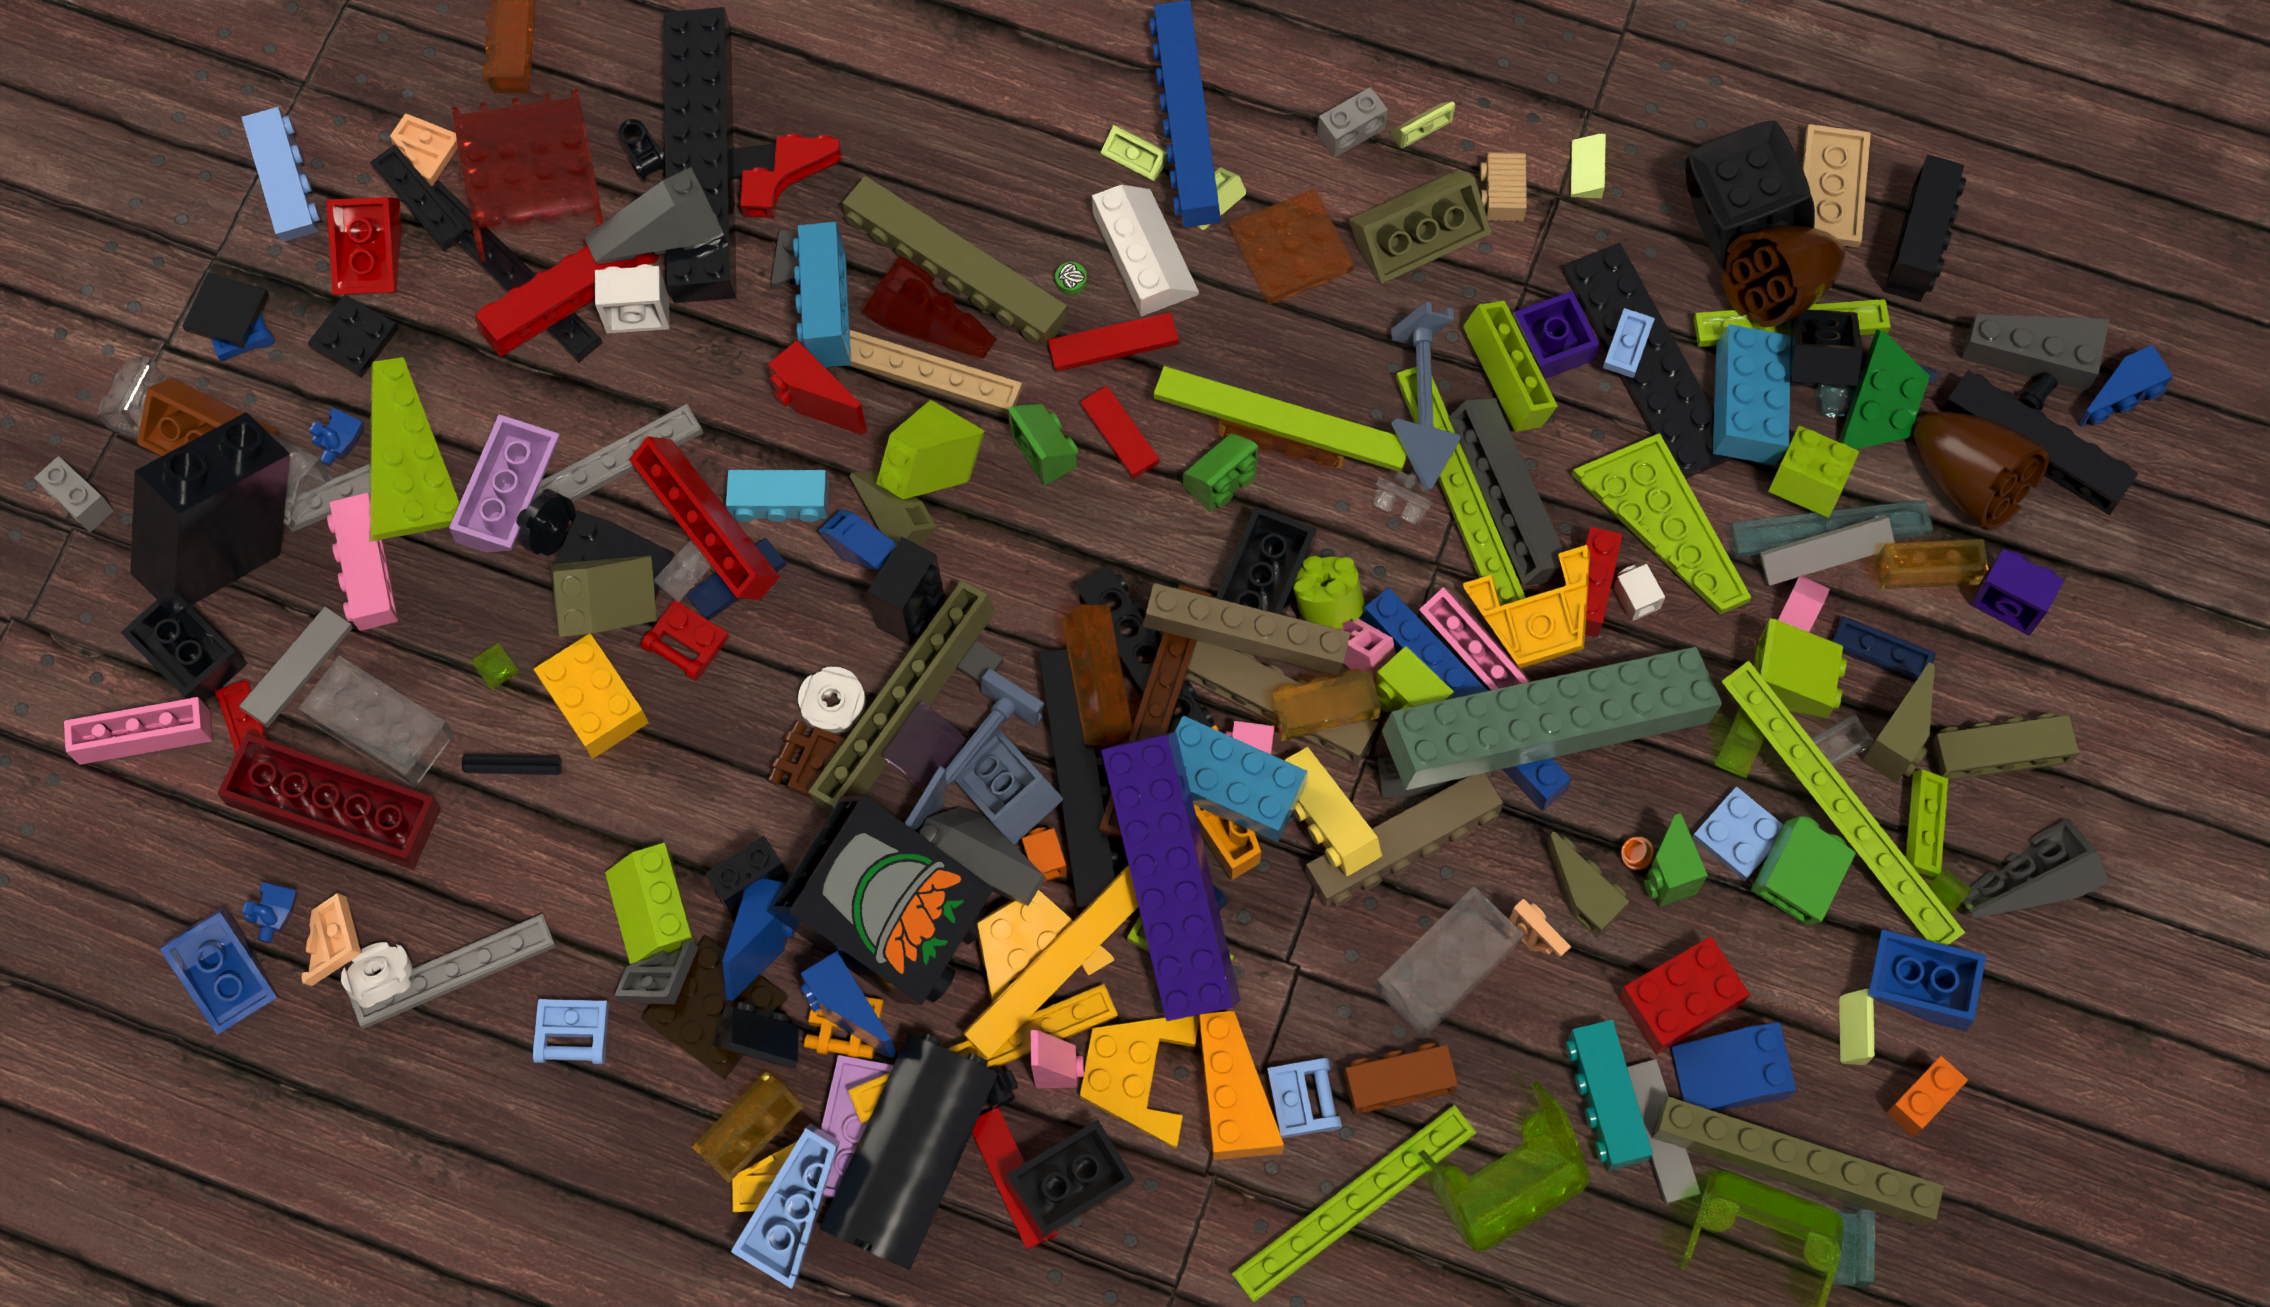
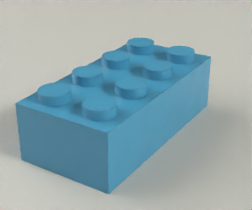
M835 221L798 225V238L793 239L795 257H799V266L794 268L796 285H800V294L796 295V308L798 314H801L802 323H797L798 340L824 367L852 365L846 252L837 223Z
M1731 324L1723 332L1716 344L1713 454L1776 465L1789 447L1790 335Z
M1182 716L1175 731L1180 745L1193 804L1273 841L1279 842L1307 784L1308 771L1186 716Z

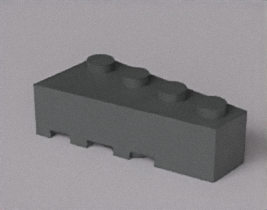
M1976 314L1967 330L1961 359L2038 378L2040 373L2046 372L2054 376L2058 384L2088 391L2099 374L2110 319Z

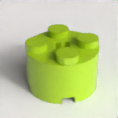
M1310 556L1303 561V567L1293 584L1302 620L1336 629L1344 628L1343 623L1350 619L1353 622L1356 621L1364 611L1365 600L1354 561L1348 557L1320 558L1319 556Z

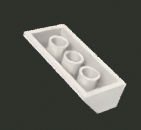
M1119 185L1092 195L1093 215L1141 317L1199 295L1196 284L1150 189Z

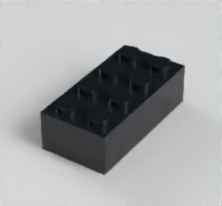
M1927 154L1912 186L1883 292L1921 302L1926 291L1932 292L1936 278H1939L1945 259H1942L1944 250H1947L1952 235L1949 229L1951 223H1954L1959 210L1957 200L1958 197H1961L1966 184V178L1961 177L1964 164Z
M1255 506L1216 599L1285 616L1294 595L1293 584L1303 567V561L1310 557L1314 548L1317 529Z

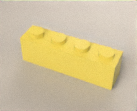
M1306 747L1285 759L1284 761L1308 771L1307 784L1293 813L1300 822L1305 820L1309 825L1307 829L1313 841L1317 845L1320 843L1326 848L1325 854L1334 868L1340 866L1348 877L1381 858L1382 853L1377 835L1312 751Z

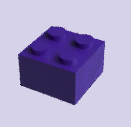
M1573 290L1514 312L1513 318L1544 379L1594 361L1600 344Z
M2002 549L1982 580L1970 606L2030 636L2048 612L2064 579L2058 577L2049 568L2038 567L2027 561L2020 553Z

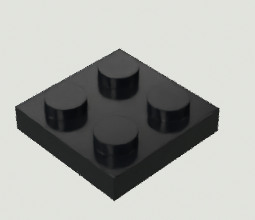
M344 294L309 340L308 345L312 350L362 378L399 328L392 320Z

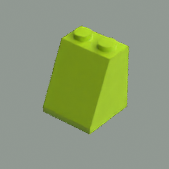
M929 400L890 434L876 484L904 500L967 483L971 478L985 430L936 402Z
M1770 618L1758 640L1754 668L1785 707L1792 712L1827 719L1834 708L1838 709L1840 706L1842 689H1838L1837 685L1838 679L1843 678L1847 664V659L1842 658L1843 646L1777 619Z

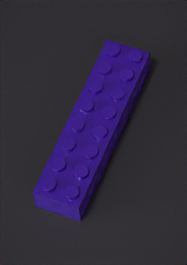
M1176 731L1101 750L1166 1021L1233 1008L1241 999Z

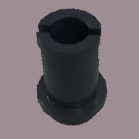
M2046 372L2040 373L2029 390L2021 393L2020 402L2030 408L2042 410L2045 405L2044 401L2058 385L2056 378Z

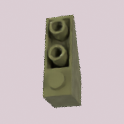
M878 471L851 473L849 476L878 528L891 540L898 543L901 537H904L922 546L936 530L937 526L921 500L916 497L903 500L876 484L879 475Z
M1553 832L1549 837L1547 847L1571 914L1592 935L1598 938L1626 910L1629 901L1626 899L1627 895L1619 885L1613 882L1610 884L1601 876L1600 868L1590 859L1585 861L1576 852V846L1571 840L1565 836L1560 837Z

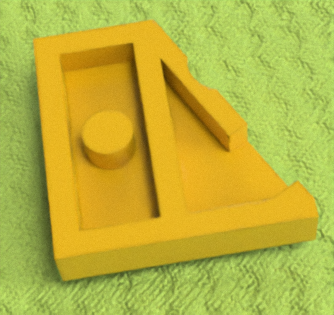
M797 1141L732 1176L733 1212L756 1211Z

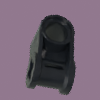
M628 119L621 123L618 134L622 147L639 179L643 182L647 180L646 176L661 168L665 169V155L660 146L655 143L644 123L638 119ZM633 136H640L637 140H629Z

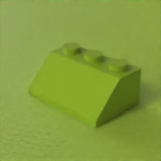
M665 842L632 852L605 872L630 965L640 960H647L653 954L663 950L667 954L682 949V942L685 940H692L697 945L672 855Z

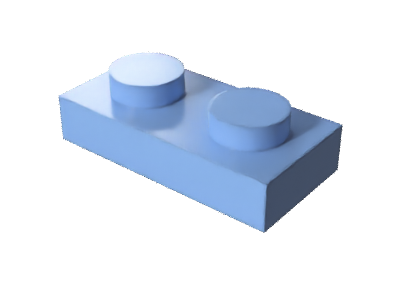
M1624 308L1603 368L1634 378L1655 318Z

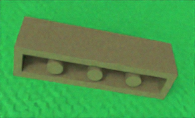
M2048 713L2037 717V720L2024 721V718H2013L2001 725L1992 726L1990 722L1975 724L1971 729L1958 730V727L1944 728L1938 731L1929 744L1936 774L1948 778V781L2070 764L2079 754L2070 716L2057 717L2056 713Z

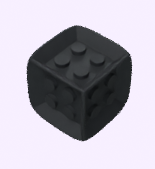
M1776 121L1754 124L1703 144L1687 156L1685 162L1686 184L1691 196L1693 209L1714 257L1724 270H1726L1729 254L1726 250L1736 238L1744 234L1782 225H1800L1814 228L1815 206L1807 178L1787 135Z

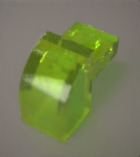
M1740 705L1717 757L1715 766L1747 778L1765 736Z

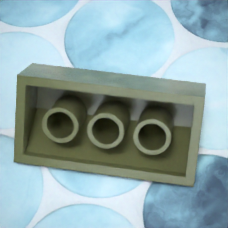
M1461 169L1349 219L1358 249L1380 284L1492 234L1475 177Z

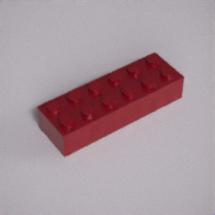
M245 733L217 793L229 807L415 870L441 811L434 797Z

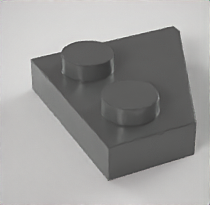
M685 940L682 942V949L671 954H667L663 950L653 954L647 960H640L628 965L614 996L621 1003L675 1004L698 946L692 940Z

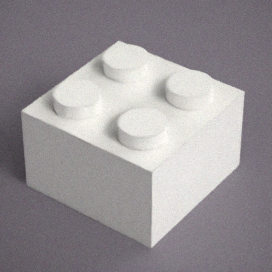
M642 264L636 268L613 266L607 267L604 270H595V305L607 334L670 329L669 294L659 266Z

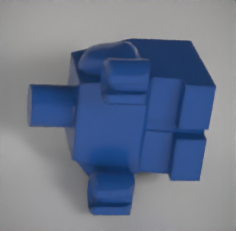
M332 408L329 414V425L324 426L315 421L309 429V433L314 436L312 443L321 447L323 451L319 461L329 467L332 465L335 457L343 460L356 447L364 432L362 421L335 408Z
M262 882L259 890L262 902L257 904L247 901L242 914L245 915L246 921L256 923L257 927L261 928L257 940L271 943L274 932L281 933L292 916L298 895L296 890Z

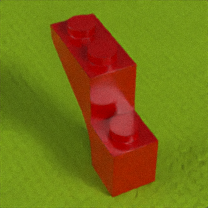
M787 134L785 137L777 136L774 172L761 167L752 168L751 171L743 170L740 201L743 217L775 218L778 199L787 187L840 162L842 154L840 140L828 135H819L816 138H803L799 134Z

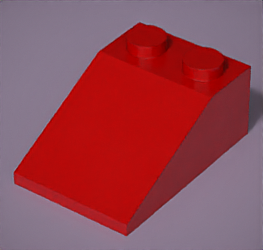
M393 197L327 199L333 295L396 292L401 242L400 199Z
M798 340L768 363L771 374L769 380L775 388L773 394L784 407L789 405L798 414L860 435L867 432L861 403Z

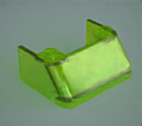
M1538 1081L1531 1085L1541 1110L1529 1116L1522 1126L1521 1135L1525 1144L1467 1178L1466 1174L1459 1167L1448 1166L1441 1170L1425 1150L1418 1153L1433 1191L1464 1240L1475 1251H1486L1581 1193L1589 1182V1171L1566 1110Z
M1719 1171L1712 1174L1705 1184L1678 1268L1685 1270L1689 1264L1701 1228L1716 1233L1724 1232L1733 1225L1736 1216H1740L1806 1241L1803 1249L1806 1263L1814 1270L1822 1272L1812 1307H1825L1841 1257L1845 1231L1842 1217L1831 1209L1727 1171Z

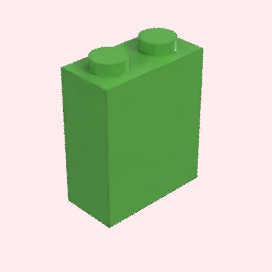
M1798 816L1785 821L1751 891L1808 926L1823 921L1856 851L1846 846L1847 842L1841 837L1828 834L1818 828L1819 824L1813 819Z

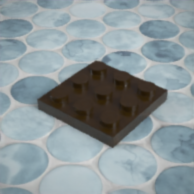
M705 937L698 946L676 1003L652 1004L642 1017V1020L725 1080L744 1056L713 1046L725 1006L736 1008L737 1002H742L758 1007L756 1014L769 1017L770 1011L778 1012L788 999V996L759 975L733 1001L726 1000L722 963L725 950Z

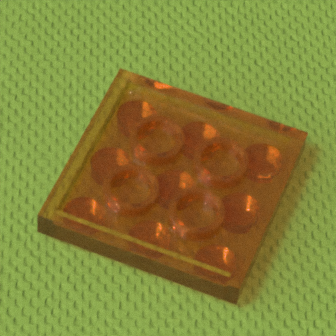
M1315 189L1229 222V229L1268 305L1354 271L1355 265Z

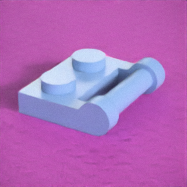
M538 999L533 1046L534 1063H546L547 1060L592 1061L593 1064H604L606 1060L609 1003L607 1001ZM548 1037L593 1038L592 1047L547 1046Z
M1322 1058L1267 1068L1278 1130L1282 1139L1317 1132H1330L1342 1128L1341 1118L1336 1116L1328 1071L1331 1070L1329 1059ZM1307 1074H1314L1323 1117L1313 1120L1304 1076Z

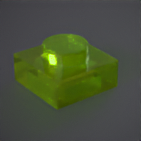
M497 643L471 660L490 690L519 672L500 643Z
M1946 868L1939 873L1929 886L1951 915L1972 890Z

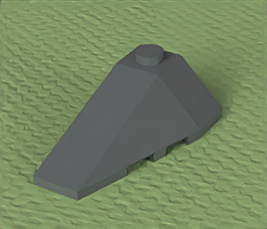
M690 167L662 180L585 235L584 239L596 264L634 259L636 255L654 252L655 255L665 254L666 250L682 247L684 250L696 249L723 236L724 233Z
M961 806L928 817L918 832L925 839L994 888L992 892L1026 906H1029L1046 878L986 816Z
M2068 818L2038 833L2029 840L2031 846L2020 855L2016 853L2010 855L2006 859L2008 865L1999 872L1986 874L1962 893L1959 899L1973 919L2079 898L2087 893L2094 892L2110 881L2098 852Z

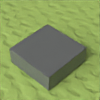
M975 641L957 668L958 671L981 685L982 677L990 668L997 672L1004 659L983 644Z

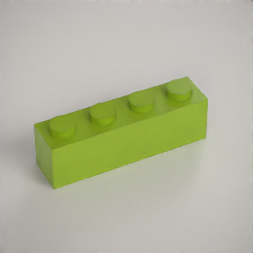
M1505 300L1478 305L1463 328L1514 431L1520 432L1542 427L1558 405Z

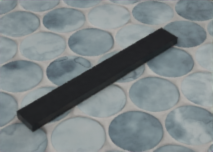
M439 180L431 186L469 231V234L459 240L457 244L507 293L511 289L521 287L534 278L536 274ZM575 312L546 329L578 363L603 343L601 338Z

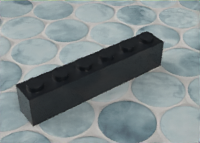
M1967 370L1941 412L1963 413L1991 420L2009 427L2041 445L2049 453V463L2044 476L2108 515L2113 512L2138 475L2126 462L2114 459L2104 453L2098 445L2084 441L2074 435L2073 431L2068 427L2056 424L2046 418L2040 410L2028 407L2018 401L2012 393L1998 389L1990 384L1982 375L1974 374Z

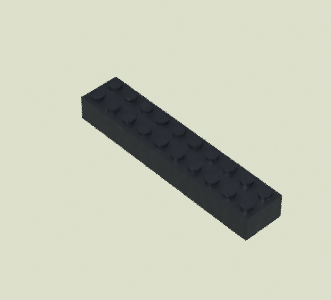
M725 7L663 12L665 179L691 167L724 233L723 236L696 249L684 250L682 247L666 250L667 288L674 303L737 298L731 25Z

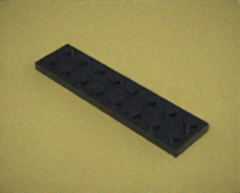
M1621 243L1564 265L1562 272L1607 354L1624 308L1655 318L1634 378L1618 374L1652 436L1658 433L1661 434L1685 479L1735 459L1733 457L1713 454L1714 410Z

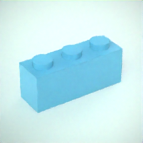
M728 470L726 507L737 521L750 522L754 519H768L772 522H783L786 519H800L804 522H816L819 519H827L829 481L826 470Z

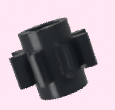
M1001 1066L990 1068L998 1073L985 1104L989 1102L992 1109L1000 1108L1013 1101L1015 1095L1012 1090L1018 1088L1012 1071L1008 1070L1004 1073Z

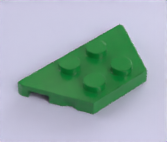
M1876 329L1838 441L1853 449L1909 438L1930 375L1882 330Z

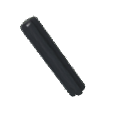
M464 754L462 770L465 773L559 775L562 770V759L558 755Z

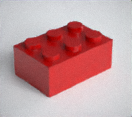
M1710 936L1623 987L1618 997L1657 1055L1740 1007L1747 1000L1750 993L1713 937Z

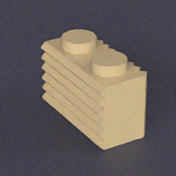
M1488 152L1486 163L1481 162L1480 181L1486 182V190H1481L1480 196L1484 209H1486L1488 221H1524L1527 208L1526 153Z

